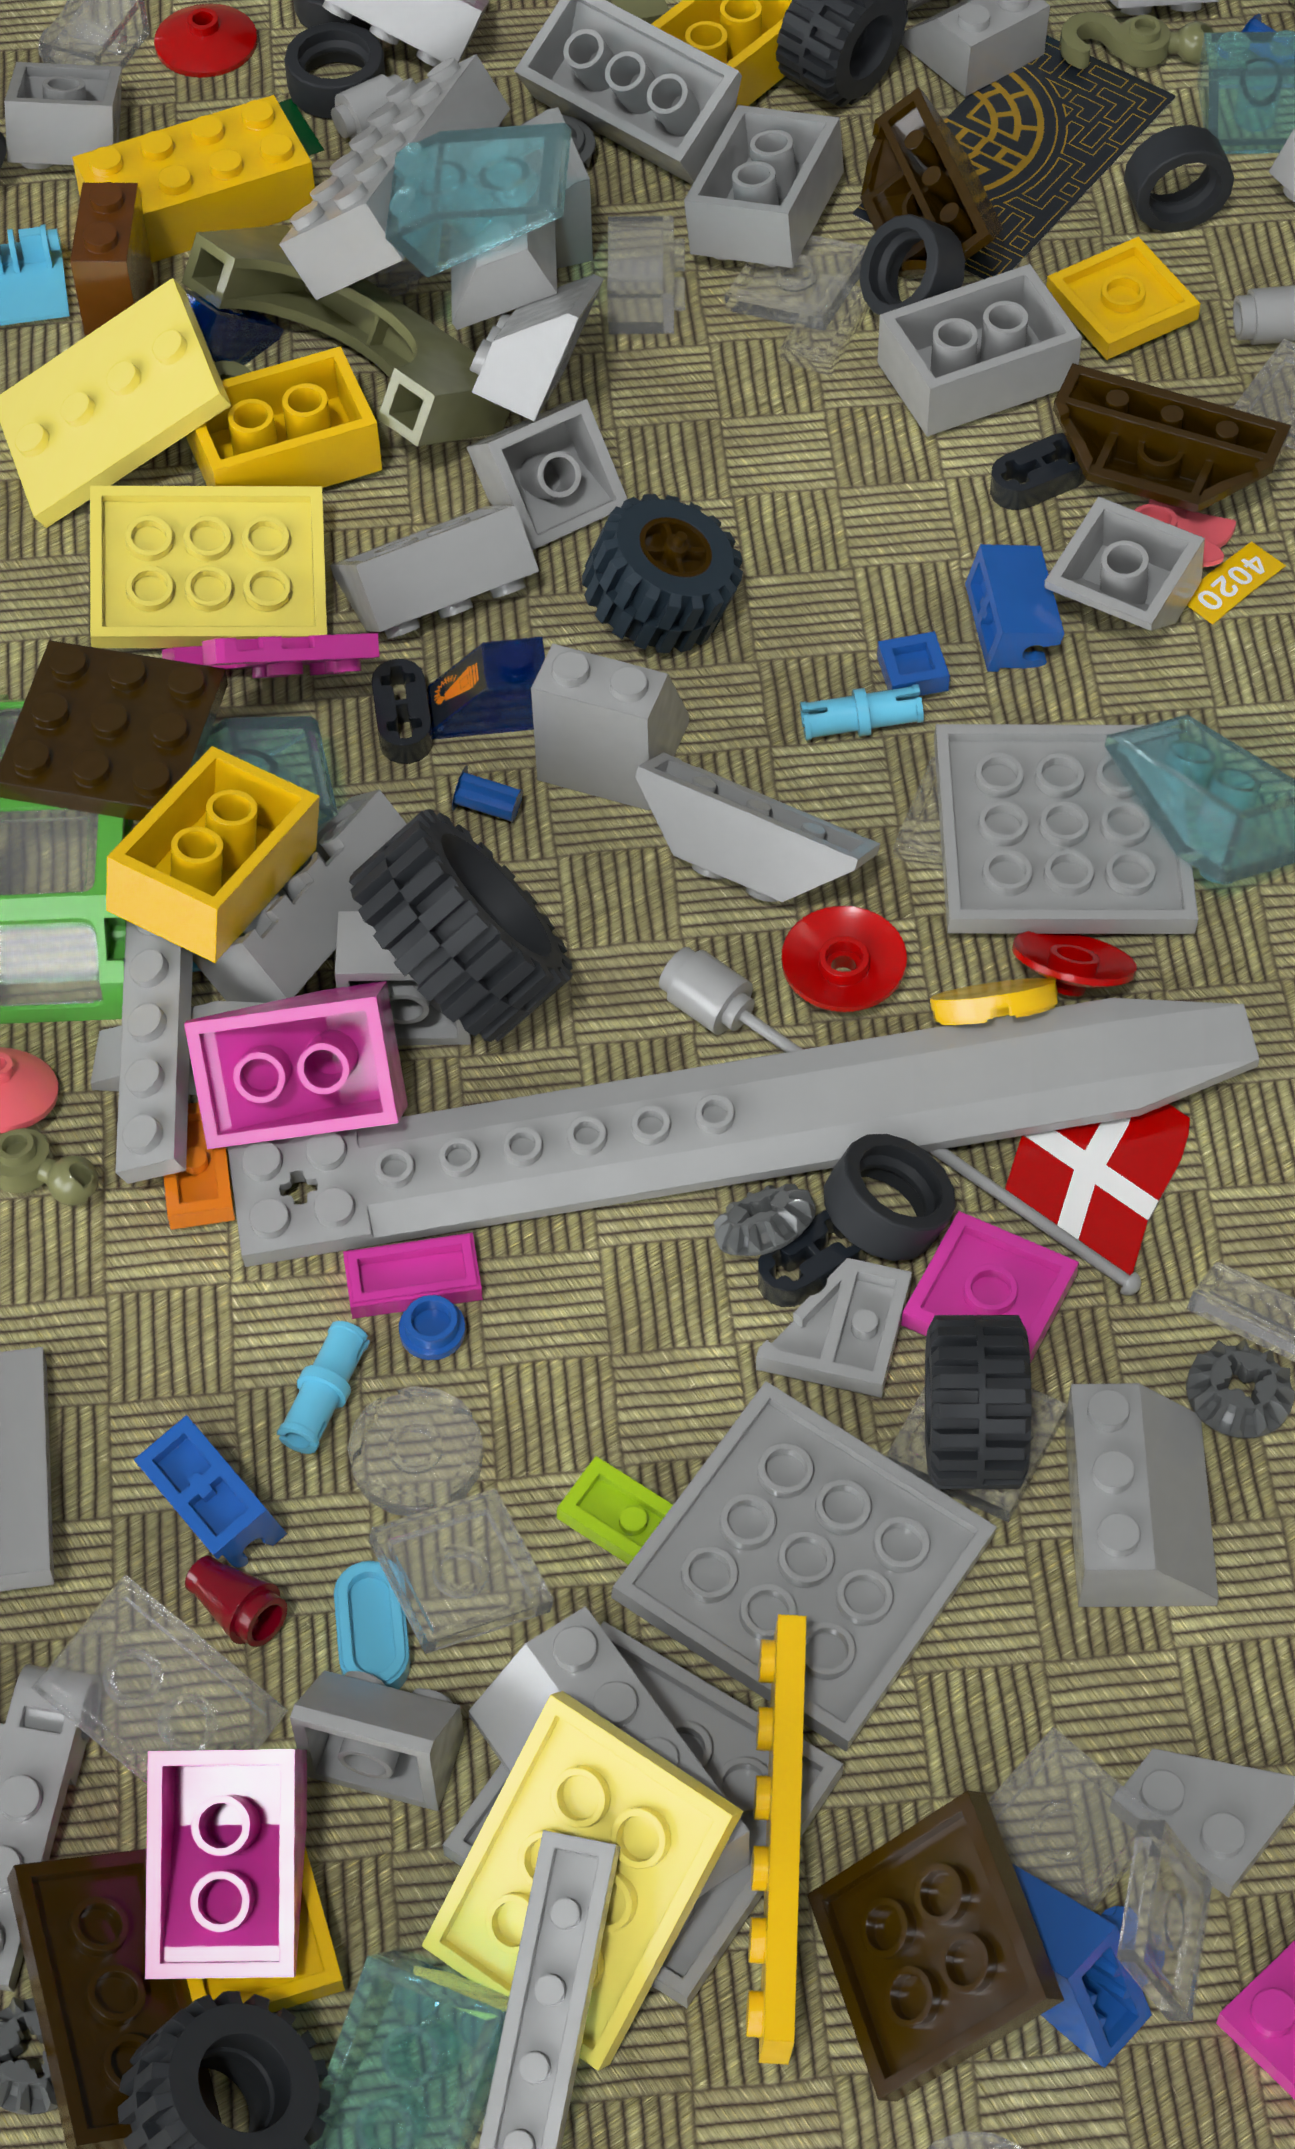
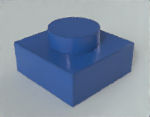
M935 631L878 641L877 659L888 690L911 687L914 684H918L920 688L919 696L949 691L950 674Z

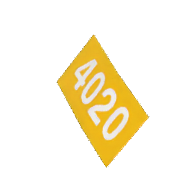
M1251 541L1202 579L1187 606L1213 625L1251 592L1286 567V565Z

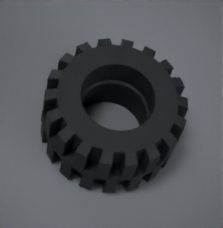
M792 0L782 20L783 23L777 39L779 45L776 50V61L779 62L778 68L780 72L789 80L838 107H845L847 104L852 105L858 102L863 95L866 96L882 79L897 54L908 20V0Z
M935 1315L927 1330L925 1350V1441L928 1474L936 1489H1020L1028 1474L1031 1450V1367L1027 1331L1019 1315Z
M224 1991L214 2000L209 1994L194 2000L188 2007L182 2008L152 2034L129 2060L133 2067L122 2076L119 2091L130 2097L118 2106L119 2124H131L132 2133L124 2139L127 2149H311L310 2146L321 2138L327 2124L318 2116L330 2108L331 2091L319 2087V2082L328 2076V2071L324 2059L314 2061L309 2051L317 2044L308 2030L301 2036L295 2031L291 2025L297 2017L283 2007L274 2014L268 2010L270 1999L254 1994L245 2003L242 2002L240 1991ZM199 2067L219 2071L238 2086L249 2110L250 2124L248 2132L231 2129L219 2122L210 2113L199 2089Z

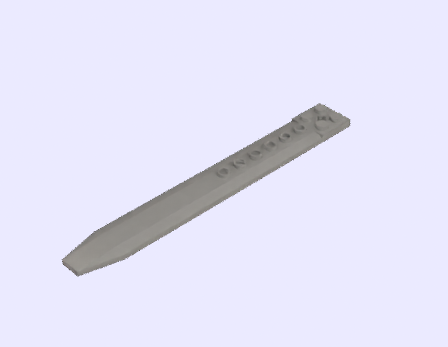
M1107 998L1054 1007L1045 1012L1016 1018L1015 1015H1006L987 1019L985 1023L946 1025L404 1116L396 1124L228 1146L241 1255L245 1267L834 1168L850 1144L867 1134H890L904 1138L929 1152L1135 1117L1256 1068L1259 1064V1055L1244 1004ZM306 1182L307 1185H315L318 1189L307 1194V1203L295 1204L292 1196H283L284 1192L291 1188L294 1183Z

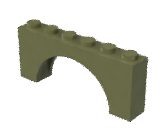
M287 225L196 233L182 278V284L218 309L251 310L286 318L323 332L367 357L390 378L377 419L417 447L492 435L504 430L511 410L472 393L479 376L470 371L471 364L476 355L474 351L365 278L315 300L279 245L291 229Z

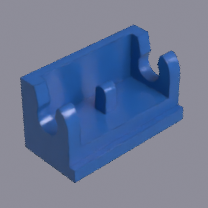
M980 544L965 586L987 672H999L1000 668H1033L1043 666L1047 663L1044 652L1037 650L1026 652L1024 650L1034 645L1047 647L1061 644L1065 633L1054 592L1045 588V580L1049 574L1041 546Z
M187 1415L134 1459L216 1559L223 1555L233 1567H244L248 1564V1558L243 1551L252 1541L260 1538L265 1544L274 1546L287 1535L286 1531Z

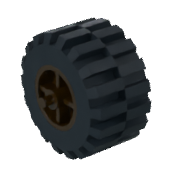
M644 494L641 501L632 497L625 500L621 508L616 506L610 513L589 555L582 575V585L587 588L584 596L589 606L597 607L596 618L602 624H610L614 628L612 631L614 635L620 639L627 637L634 641V646L646 650L647 646L655 647L658 653H670L672 648L675 647L678 651L685 652L691 650L695 643L702 645L706 642L719 624L743 575V571L740 569L743 562L741 552L733 548L736 541L730 532L721 530L720 526L722 523L714 515L708 517L701 512L702 507L692 502L689 505L681 503L679 497L667 495L665 499H660L656 494Z

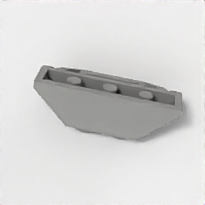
M663 752L638 766L635 778L673 856L692 863L693 870L703 876L715 879L727 878L745 886L746 892L759 900L784 902L855 871L878 854L880 847L878 842L866 837L863 838L861 835L700 767L692 766Z

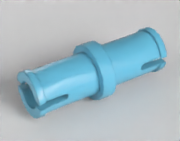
M914 684L911 687L866 693L865 688L852 689V696L807 703L806 701L800 702L805 740L854 731L858 732L859 737L871 735V729L912 722L922 723L924 722L922 698L919 697V685Z
M346 1321L333 1322L328 1329V1335L313 1365L306 1366L302 1370L297 1380L299 1393L284 1422L277 1430V1435H280L279 1440L288 1448L304 1454L315 1453L334 1410L343 1407L351 1393V1387L348 1382L363 1352L370 1344V1340H367V1333L360 1327Z

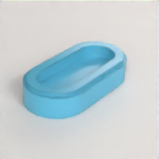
M378 1561L356 1563L348 1567L339 1576L334 1588L341 1673L345 1675L349 1671L365 1672L380 1679L387 1687L400 1689L406 1682L411 1668L402 1581L397 1572L384 1563Z

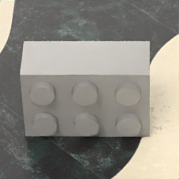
M738 105L684 199L690 254L713 257L718 260L759 263L769 267L793 268L844 173L840 117Z
M1028 264L880 314L877 363L928 437L1059 391L1072 363L1079 365L1082 336L1033 267Z

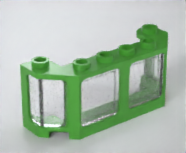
M8 694L0 695V762L26 698L9 699ZM0 798V1024L122 1019L126 920L106 911L107 856L132 831L134 820Z

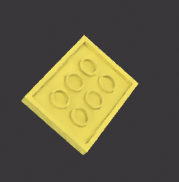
M172 278L0 394V424L32 514L36 520L48 528L90 500V486L113 485L230 407L231 403L187 294L175 279Z
M90 486L91 647L172 648L202 646V641L218 638L257 639L258 637L282 636V638L327 635L322 486Z
M564 1691L551 1694L421 1946L507 2006L543 1830L620 1846L579 2055L580 2059L599 2071L611 2064L744 1811Z

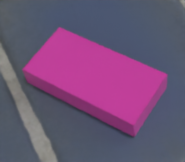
M473 1233L343 1251L352 1319L404 1312L414 1300L427 1295L444 1297L453 1304L483 1300Z

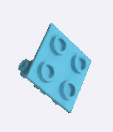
M46 224L40 225V227L18 229L20 242H16L14 230L7 229L9 243L0 245V326L69 317L62 247L58 229L47 230Z

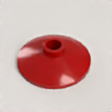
M213 3L197 4L180 9L168 16L159 25L155 33L154 45L159 60L168 69L184 76L208 78L227 74L244 65L256 50L257 32L253 21L236 8Z
M832 906L806 915L791 928L783 943L781 962L788 984L805 1001L830 1011L854 1012L878 1005L896 991L905 975L907 953L904 941L897 929L882 916L860 907ZM838 968H848V969H850L851 971H845V972H844V971H838V970H836V969H838Z
M1026 931L1018 934L1014 938L1012 952L1018 960L1036 973L1049 979H1056L1057 992L1068 996H1082L1085 994L1086 987L1105 988L1126 984L1134 979L1137 969L1135 961L1124 951L1101 940L1080 934H1037Z

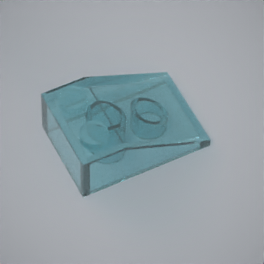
M566 123L439 131L419 142L406 145L402 150L396 152L385 239L429 278L563 217L571 129Z
M1189 715L1107 735L1105 748L1169 844L1180 858L1198 868L1202 877L1218 884H1231L1247 877L1271 872L1274 869L1295 863V779Z
M396 1950L368 1955L327 2070L328 2076L325 2077L321 2089L331 2091L330 2108L318 2116L327 2124L321 2138L313 2143L310 2148L470 2149L486 2114L509 1996Z

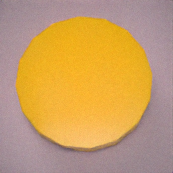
M1015 979L944 991L930 998L931 1010L933 1011L935 1021L940 1022L942 1025L985 1023L987 1019L1006 1015H1015L1016 1018L1033 1015L1053 1009L1057 1005L1056 979Z

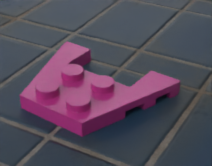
M378 633L311 635L308 637L282 638V636L258 637L257 639L218 638L202 641V646L172 647L162 650L163 659L225 668L226 670L252 668L253 678H275L303 674V665H309L310 676L361 671V660L380 657Z

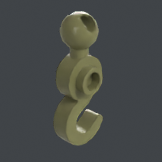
M1085 12L1070 17L1063 24L1059 49L1062 57L1069 64L1079 69H1085L1089 66L1091 47L1083 40L1096 39L1101 41L1112 54L1133 67L1143 69L1162 63L1168 53H1178L1184 61L1193 64L1204 62L1212 56L1217 41L1213 29L1208 24L1199 21L1187 23L1179 31H1170L1163 21L1151 15H1139L1126 20L1120 25L1114 18L1104 13Z
M20 1128L0 1134V1189L15 1194L26 1193L41 1187L45 1183L57 1201L64 1205L75 1206L87 1202V1199L98 1188V1172L89 1160L82 1156L70 1155L56 1161L45 1135L37 1130Z

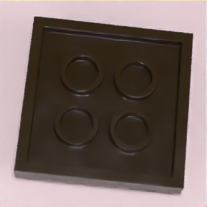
M49 640L0 762V798L141 821L202 757L228 686L226 669Z
M967 1790L807 1894L878 2100L899 2101L1064 2001L985 1793Z

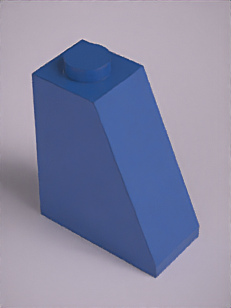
M1013 1864L1064 2001L1044 2012L1041 2016L1094 2062L1105 2068L1152 2016L1118 1928L1115 1924Z

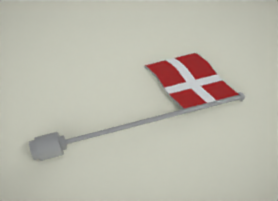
M684 947L676 952L665 966L659 979V987L667 993L668 1002L714 1034L720 1035L728 1029L736 1031L745 1024L784 1052L803 1050L752 1014L755 1005L754 999L751 998L753 984L705 950L695 952L689 947ZM1167 1104L1140 1116L1021 1136L1005 1189L948 1149L929 1151V1153L1121 1285L1120 1293L1122 1295L1131 1296L1136 1294L1141 1287V1278L1138 1273H1133L1145 1229L1180 1166L1189 1134L1190 1117L1172 1105Z

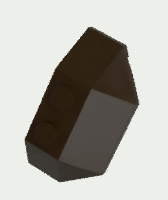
M919 87L875 119L872 134L875 141L867 160L860 197L875 232L881 225L895 216L913 214L950 228L961 241L965 261L999 235L1003 230V226L969 156ZM923 240L912 246L904 257L899 269V277L924 275L927 252Z
M1072 363L1053 405V411L1087 481L1196 513L1273 473L1291 430V425L1074 363Z

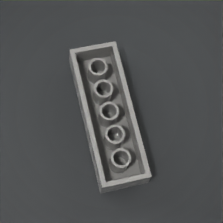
M477 54L457 63L454 57L449 58L435 66L427 74V79L416 84L412 78H409L393 87L386 94L388 103L368 117L367 120L370 126L349 142L352 150L331 165L330 171L332 176L311 191L312 202L291 217L290 222L293 226L279 245L315 300L403 261L462 178L474 149L487 143L509 112L510 107Z

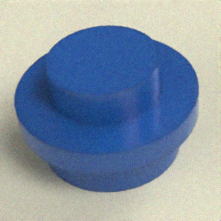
M427 1295L414 1300L400 1318L399 1335L401 1343L410 1354L420 1359L439 1360L448 1357L461 1346L465 1338L466 1327L462 1312L456 1305L441 1296Z

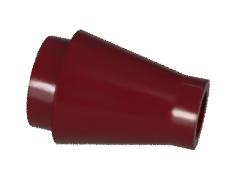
M207 1555L197 1560L186 1575L185 1588L198 1598L229 1638L236 1644L247 1643L252 1647H260L269 1642L278 1633L286 1619L287 1603L280 1597V1590L275 1584L225 1565L213 1556Z

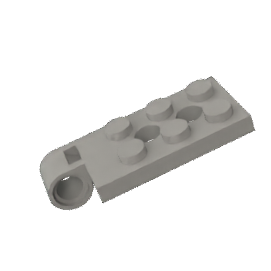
M26 1664L17 1679L5 1724L0 1723V1990L15 1991L24 1957L7 1877L14 1865L49 1861L68 1785L76 1786L85 1747L96 1723L100 1703V1680L98 1676Z

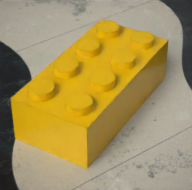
M274 95L252 100L242 105L200 116L190 121L151 131L135 138L99 147L72 157L80 196L83 182L138 183L152 262L190 251L197 232L265 227L291 219L296 212L312 202L313 199L310 193L315 188L312 161Z

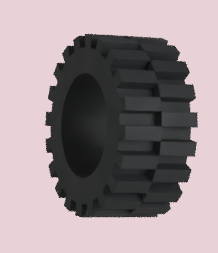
M426 809L424 812L421 811L353 872L349 883L354 886L350 889L352 898L362 906L358 911L363 921L376 930L373 937L382 949L389 950L396 959L394 962L395 966L404 976L409 974L418 984L417 990L429 1002L434 999L440 1005L442 1014L452 1022L459 1019L465 1031L473 1036L480 1034L484 1041L492 1042L496 1040L498 1042L572 978L573 974L570 972L573 969L572 962L564 955L567 949L563 941L552 933L555 928L549 918L539 913L535 907L537 904L535 899L527 890L523 891L513 880L516 876L505 865L501 867L493 859V852L482 842L479 844L475 843L470 832L460 824L455 827L448 816L442 813L436 815L433 810Z

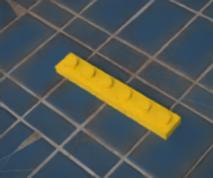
M778 1614L773 1640L761 1639L759 1649L758 1682L771 1683L770 1707L758 1706L756 1750L769 1751L768 1776L756 1775L753 1819L765 1820L767 1824L766 1846L754 1845L752 1852L751 1891H764L763 1918L751 1917L748 1963L762 1964L761 1991L748 1990L746 2037L759 2038V2063L789 2065L795 2039L807 1616Z

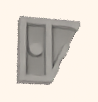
M847 1258L827 1278L825 1288L815 1295H810L793 1313V1322L772 1343L766 1340L759 1347L756 1356V1370L882 1398L902 1322V1312L906 1306L911 1287L912 1272Z
M1153 1748L1114 1797L1109 1812L1229 1898L1295 1811V1776Z

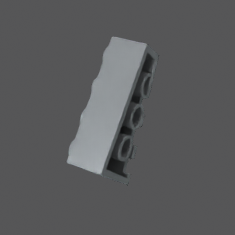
M381 790L352 796L318 828L316 851L216 963L193 953L194 963L226 1001L268 1003L294 997L336 949L338 911H358L362 907L352 898L350 889L354 886L349 883L350 876L406 825V822Z

